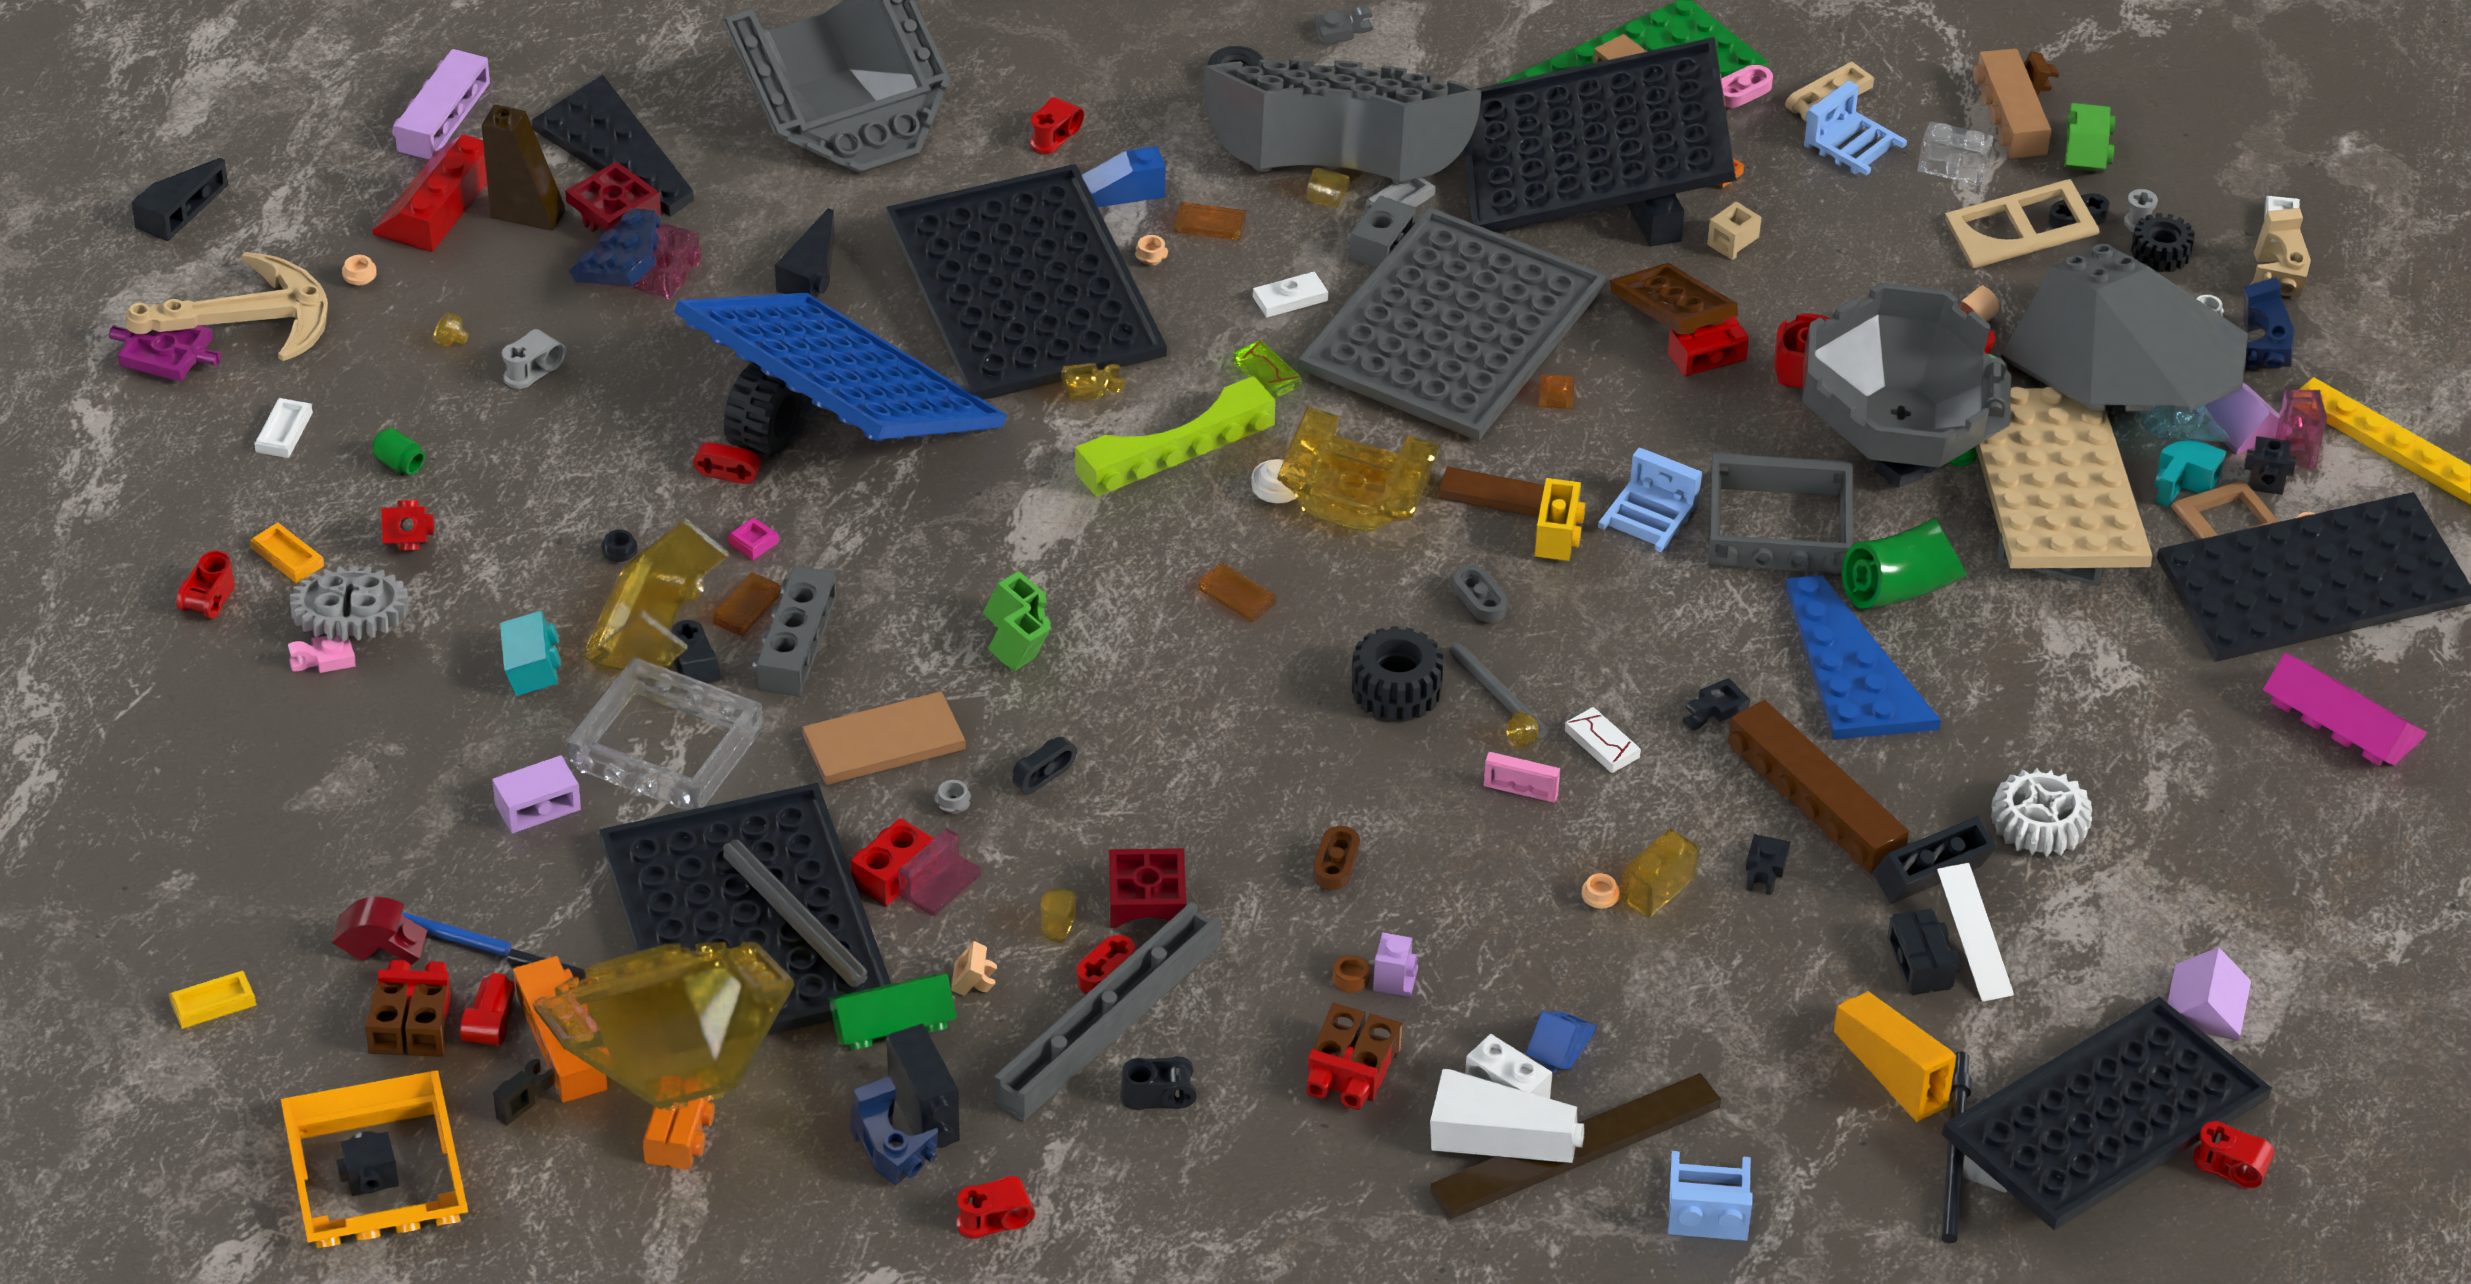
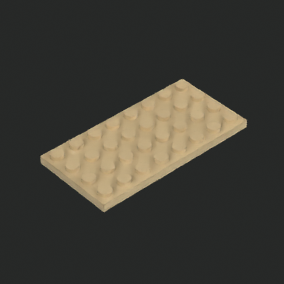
M2052 387L2011 388L2010 426L1975 446L2000 534L2002 532V542L2010 568L2151 567L2152 552L2106 408L2105 411L2091 410Z

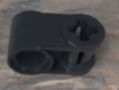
M682 620L673 625L671 635L675 646L672 649V660L677 669L682 688L687 689L720 681L718 660L714 650L711 649L702 625L694 620Z
M1179 1056L1154 1059L1134 1058L1127 1061L1122 1069L1120 1092L1122 1103L1134 1110L1148 1108L1181 1109L1192 1105L1197 1098L1196 1089L1191 1084L1190 1078L1194 1072L1192 1062L1185 1057ZM1176 1068H1179V1075H1176ZM1176 1090L1179 1091L1178 1098L1175 1096Z

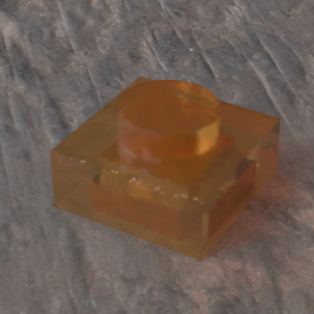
M1540 374L1539 407L1573 409L1574 376Z

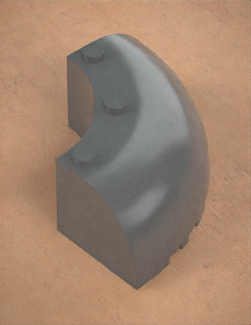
M1264 59L1259 60V66L1242 67L1243 63L1241 61L1204 66L1203 87L1205 105L1209 120L1218 139L1234 157L1252 165L1253 169L1257 171H1271L1273 167L1319 165L1325 166V168L1330 170H1342L1344 168L1362 170L1391 178L1394 183L1408 184L1411 183L1412 179L1426 177L1441 171L1459 156L1473 134L1480 111V90L1453 80L1447 81V85L1434 82V75L1427 73L1422 75L1407 74V69L1383 65L1381 71L1363 69L1362 62L1334 60V66L1314 65V59H1289V65L1284 62Z

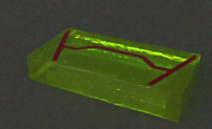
M1262 340L1233 352V362L1249 377L1254 376L1274 399L1301 386V376Z

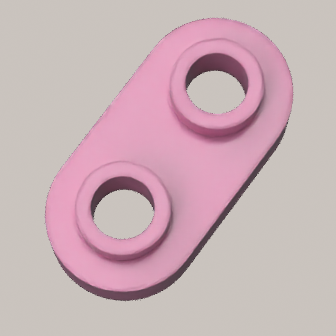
M1750 65L1722 78L1725 106L1727 108H1736L1768 93L1772 88L1773 81L1771 70L1761 65Z

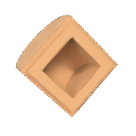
M1984 285L1978 287L1964 298L1960 305L1962 311H1974L1986 322L1993 318L2000 308L1995 294Z

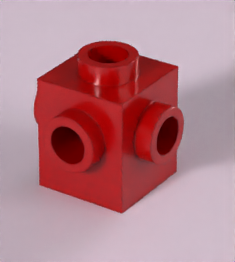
M398 500L397 507L381 508L383 544H398L399 551L420 550V543H429L428 535H434V514H428L427 507L419 506L418 500ZM411 519L414 524L413 528L406 532L404 522Z

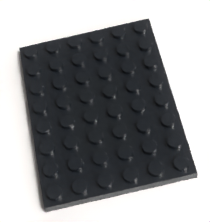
M1714 37L1476 88L1481 91L1480 111L1475 129L1464 151L1472 224L1490 231H1502L1737 181L1718 52Z
M1076 164L886 207V217L966 390L973 396H977L982 400L1167 356V345Z
M818 783L599 829L600 840L647 985L651 990V997L671 1057L833 1021L828 998L891 984ZM733 839L739 840L867 969L866 982L861 983L858 987H851L724 858V845L730 843Z

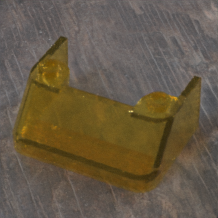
M684 518L635 556L622 570L584 650L583 657L598 667L652 676L655 673L662 674L669 667L672 660L686 651L688 646L670 632L681 605L688 599L694 601L699 597L705 588L703 580L706 573L727 558L729 552Z

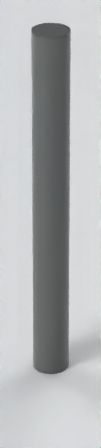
M1456 642L1451 646L1450 653L1538 739H1542L1548 734L1549 729L1461 642Z

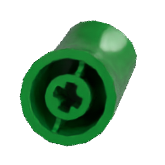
M1936 517L1892 536L1854 543L1847 550L1842 566L1843 586L1847 597L1854 606L1860 609L1881 607L1915 599L1935 592L1968 576Z

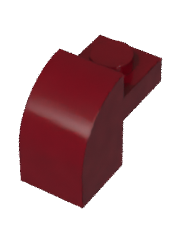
M366 897L355 901L339 915L332 944L361 961L366 960L378 948H382L397 958L405 960L412 966L420 959L428 930L402 916L403 903L386 897Z

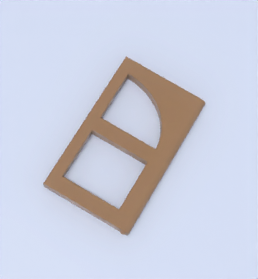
M2244 480L2177 500L2171 505V508L2198 540L2218 535L2200 514V511L2241 499L2262 523L2258 526L2279 522Z

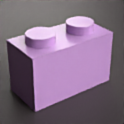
M562 755L492 779L495 806L512 834L581 810L579 784Z

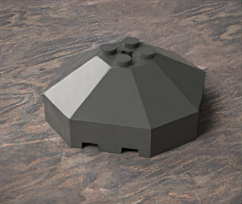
M1879 283L1870 288L1868 297L1861 301L1855 297L1835 308L1834 316L1824 321L1822 318H1818L1810 323L1804 350L1802 402L1870 460L1940 468L2010 426L2011 374L2006 370V364L2001 358H1991L1984 352L1990 324L1974 311L1968 313V315L1957 306L1958 298L1950 291ZM1897 410L1904 411V415H1906L1904 420H1898L1897 415H1894L1897 413Z

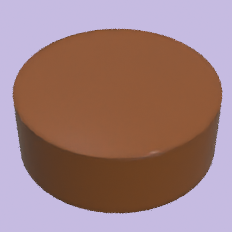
M1356 955L1342 956L1333 964L1332 981L1342 991H1361L1370 982V965L1364 958Z

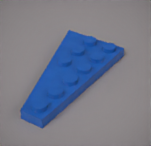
M1822 575L1787 578L1786 592L1832 740L1940 729L1941 719Z

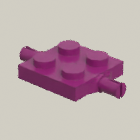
M113 325L109 331L110 339L126 343L117 355L119 366L182 381L194 364L203 362L218 366L221 360L220 352L205 349L212 340L211 328L198 325L190 329L164 332L151 330L145 334H135L126 328Z

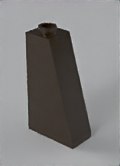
M494 104L482 123L490 216L494 219L553 231L565 212V205L528 115L524 110Z

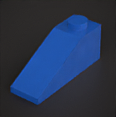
M1158 146L1124 151L1082 174L1097 207L1165 198L1166 167Z

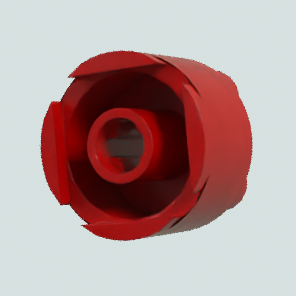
M1803 313L1796 315V320L1787 323L1786 319L1779 325L1773 361L1774 371L1777 374L1779 384L1802 389L1804 350L1809 325L1818 318L1826 321L1829 319L1828 317L1813 313Z

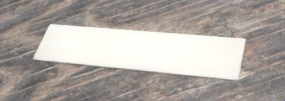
M1965 863L1937 869L1982 1002L2013 996L2014 993L1970 864Z

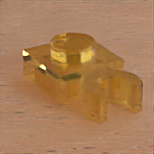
M1095 363L1063 366L1061 378L1072 401L1102 398L1106 390L1113 393L1122 392L1126 384L1125 378L1116 379L1120 371V366L1116 364L1108 365L1104 370H1098Z

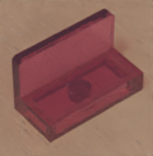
M2285 390L2275 437L2276 439L2291 441L2290 451L2304 450L2309 468L2317 467L2327 420L2320 390Z
M946 828L898 870L899 896L931 916H936L981 875V868L959 855V834Z

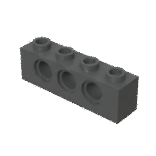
M794 566L789 579H784L782 582L780 604L775 603L771 614L772 625L771 628H765L762 652L756 653L754 656L752 673L757 675L758 690L801 697L837 599L836 572Z

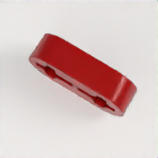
M713 442L703 443L693 459L695 469L702 475L741 484L752 483L756 479L762 465L758 455L750 450Z
M1114 935L1100 943L1077 965L1078 988L1083 993L1088 994L1135 952L1134 942L1124 935Z

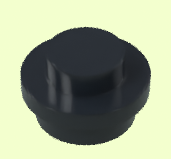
M621 529L613 530L605 536L602 542V554L611 561H627L637 553V542L630 532Z

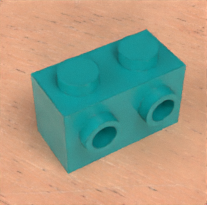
M542 610L500 623L504 671L516 696L558 684L557 668L562 667L558 650L554 645L559 643V637L554 623H547Z

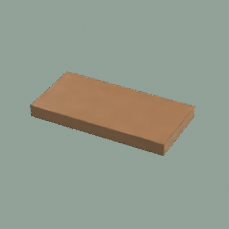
M942 691L802 727L803 737L825 785L966 749L965 738Z

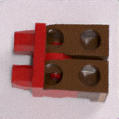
M391 960L387 970L379 969L378 983L375 987L365 1026L369 1054L404 1055L406 1034L408 1055L443 1057L446 1022L452 999L449 972L446 971V964L444 962L430 961L426 964L425 971H411L410 963L405 960Z
M1332 1002L1314 1048L1308 1057L1307 1094L1322 1099L1326 1098L1330 1089L1341 1092V1103L1345 1107L1359 1110L1366 1100L1374 1102L1377 1089L1381 1086L1392 1059L1397 1058L1402 1048L1403 1023L1371 1013L1365 1023L1364 1011ZM1338 1018H1349L1354 1025L1348 1027L1338 1024ZM1383 1028L1390 1033L1389 1038L1375 1035L1374 1029Z

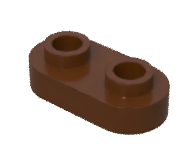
M1334 826L1323 834L1313 867L1314 881L1320 887L1328 890H1337L1349 883L1360 846V837L1354 829L1347 826Z

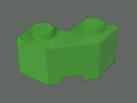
M2077 103L2069 105L2064 168L2104 172L2106 164H2112L2114 145L2109 144V135L2114 133L2115 116L2110 115V107Z
M1020 571L997 584L982 613L998 628L988 650L1014 672L1036 658L1051 629L1050 620L1045 617L1044 607L1047 603L1045 593Z

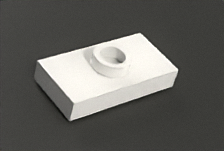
M1314 271L1253 288V298L1265 317L1268 318L1328 301V291Z

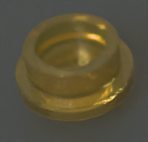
M1515 712L1511 720L1508 721L1507 736L1514 743L1515 747L1519 749L1527 748L1529 744L1536 742L1538 738V724L1533 715H1527L1525 712Z

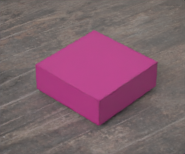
M754 517L728 534V544L752 560H755L779 543L778 533Z

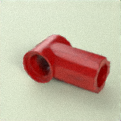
M491 973L490 976L482 979L473 1006L467 1007L463 1013L460 1029L461 1041L498 1047L503 1045L507 1031V1014L516 992L515 982L509 980L505 974Z

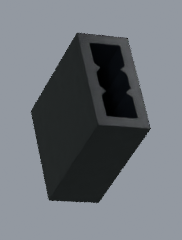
M924 1024L886 1035L888 1077L891 1078L896 1088L895 1100L913 1134L918 1135L937 1128L939 1131L937 1148H943L951 1143L960 1141L959 1089Z

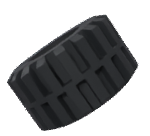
M752 362L741 372L729 394L724 414V434L726 440L735 446L772 457L782 450L796 427L801 411L803 393H797L788 389L785 381L764 374L760 370L761 367Z
M1399 626L1391 627L1389 630L1384 628L1377 629L1376 634L1368 633L1365 635L1364 640L1359 641L1355 651H1353L1351 691L1354 694L1355 702L1362 704L1361 709L1366 713L1373 712V716L1376 718L1386 717L1388 721L1395 722L1396 719L1409 721L1412 720L1413 716L1420 718L1425 715L1426 710L1432 711L1436 707V702H1439L1441 698L1444 660L1442 650L1438 648V643L1434 639H1427L1428 635L1423 632L1416 633L1413 628L1408 627L1406 629H1399Z

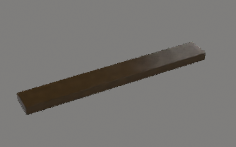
M1699 1073L1579 1122L1584 1124L1582 1147H1575L1572 1163L1496 1156L1431 1183L1430 1193L1447 1217L1453 1219L1719 1109L1721 1098L1703 1075Z

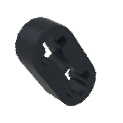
M2095 193L2081 195L2097 225L2104 223L2108 216L2110 204L2108 199ZM2064 200L2058 201L2051 206L2048 222L2051 228L2056 229L2077 223Z

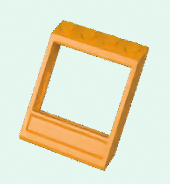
M438 1070L280 1099L307 1242L315 1241L317 1248H324L341 1244L340 1236L356 1234L357 1241L380 1237V1229L396 1226L397 1233L421 1229L420 1221L436 1219L437 1226L460 1222L459 1214L468 1212ZM434 1114L442 1153L446 1154L454 1191L438 1194L437 1201L331 1221H329L328 1215L311 1218L304 1181L308 1180L301 1139Z

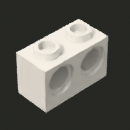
M1490 1034L1467 1055L1465 1074L1550 1099L1552 1072L1494 1035Z

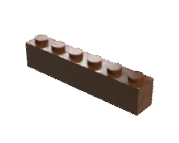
M1766 700L1731 717L1728 744H1730L1733 751L1743 756L1758 774L1768 779L1782 796L1793 802L1807 819L1812 820L1818 825L1831 841L1836 842L1850 855L1855 863L1860 864L1871 875L1888 853L1907 845L1909 830Z

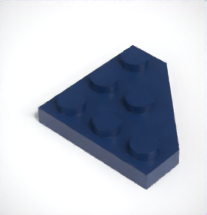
M634 208L626 212L622 216L621 223L614 229L605 232L600 237V242L592 250L586 251L578 257V263L569 270L574 281L626 286L636 284L656 263L653 251L658 248L659 235L656 232V228L660 227L661 220L655 210Z

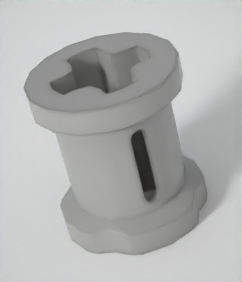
M2137 189L2130 192L2128 195L2130 209L2129 213L2124 217V225L2129 231L2134 232L2135 226L2141 218L2145 220L2146 215H2152V211L2158 203L2156 194L2146 189Z

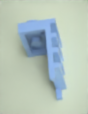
M1848 80L1838 89L1832 90L1819 103L1813 104L1806 113L1807 124L1804 146L1807 148L1812 146L1819 148L1821 156L1825 157L1828 154L1833 156L1835 163L1839 166L1843 163L1851 167L1850 172L1855 175L1858 172L1868 175L1871 172V167L1868 166L1870 163L1894 145L1904 148L1907 145V140L1856 112L1859 86ZM1864 127L1867 128L1865 132H1863L1861 135H1859L1857 138H1855L1841 150L1838 149L1840 145H1842L1844 142H1846L1848 139H1850ZM1879 136L1883 137L1880 141H1878L1876 144H1874L1872 147H1870L1856 159L1853 158L1855 154H1857L1859 151H1861L1863 148H1865Z
M1639 447L1633 454L1630 482L1598 522V528L1605 530L1607 526L1655 544V550L1662 552L1664 548L1667 549L1670 546L1672 537L1679 534L1681 525L1688 522L1690 513L1697 510L1702 472Z
M1672 1151L1668 1234L1747 1241L1752 1210V1193H1750L1751 1157H1743L1742 1169L1679 1164L1680 1152ZM1679 1180L1741 1185V1187L1679 1182Z

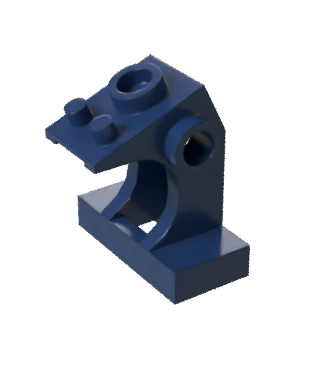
M2277 277L2244 286L2243 322L2248 332L2263 329L2266 333L2262 338L2248 342L2245 365H2248L2249 369H2255L2256 366H2266L2273 369L2281 368L2282 366L2291 367L2295 329L2281 298V286Z
M887 1077L853 1089L849 1129L855 1141L861 1140L874 1169L896 1186L906 1176L908 1178L914 1177L923 1167L925 1160H928L930 1163L935 1160L937 1155L934 1152L938 1147L939 1131L935 1128L918 1135L909 1136L900 1130H894L892 1122L896 1088L891 1078ZM897 1141L902 1145L900 1147H894L891 1144V1142Z

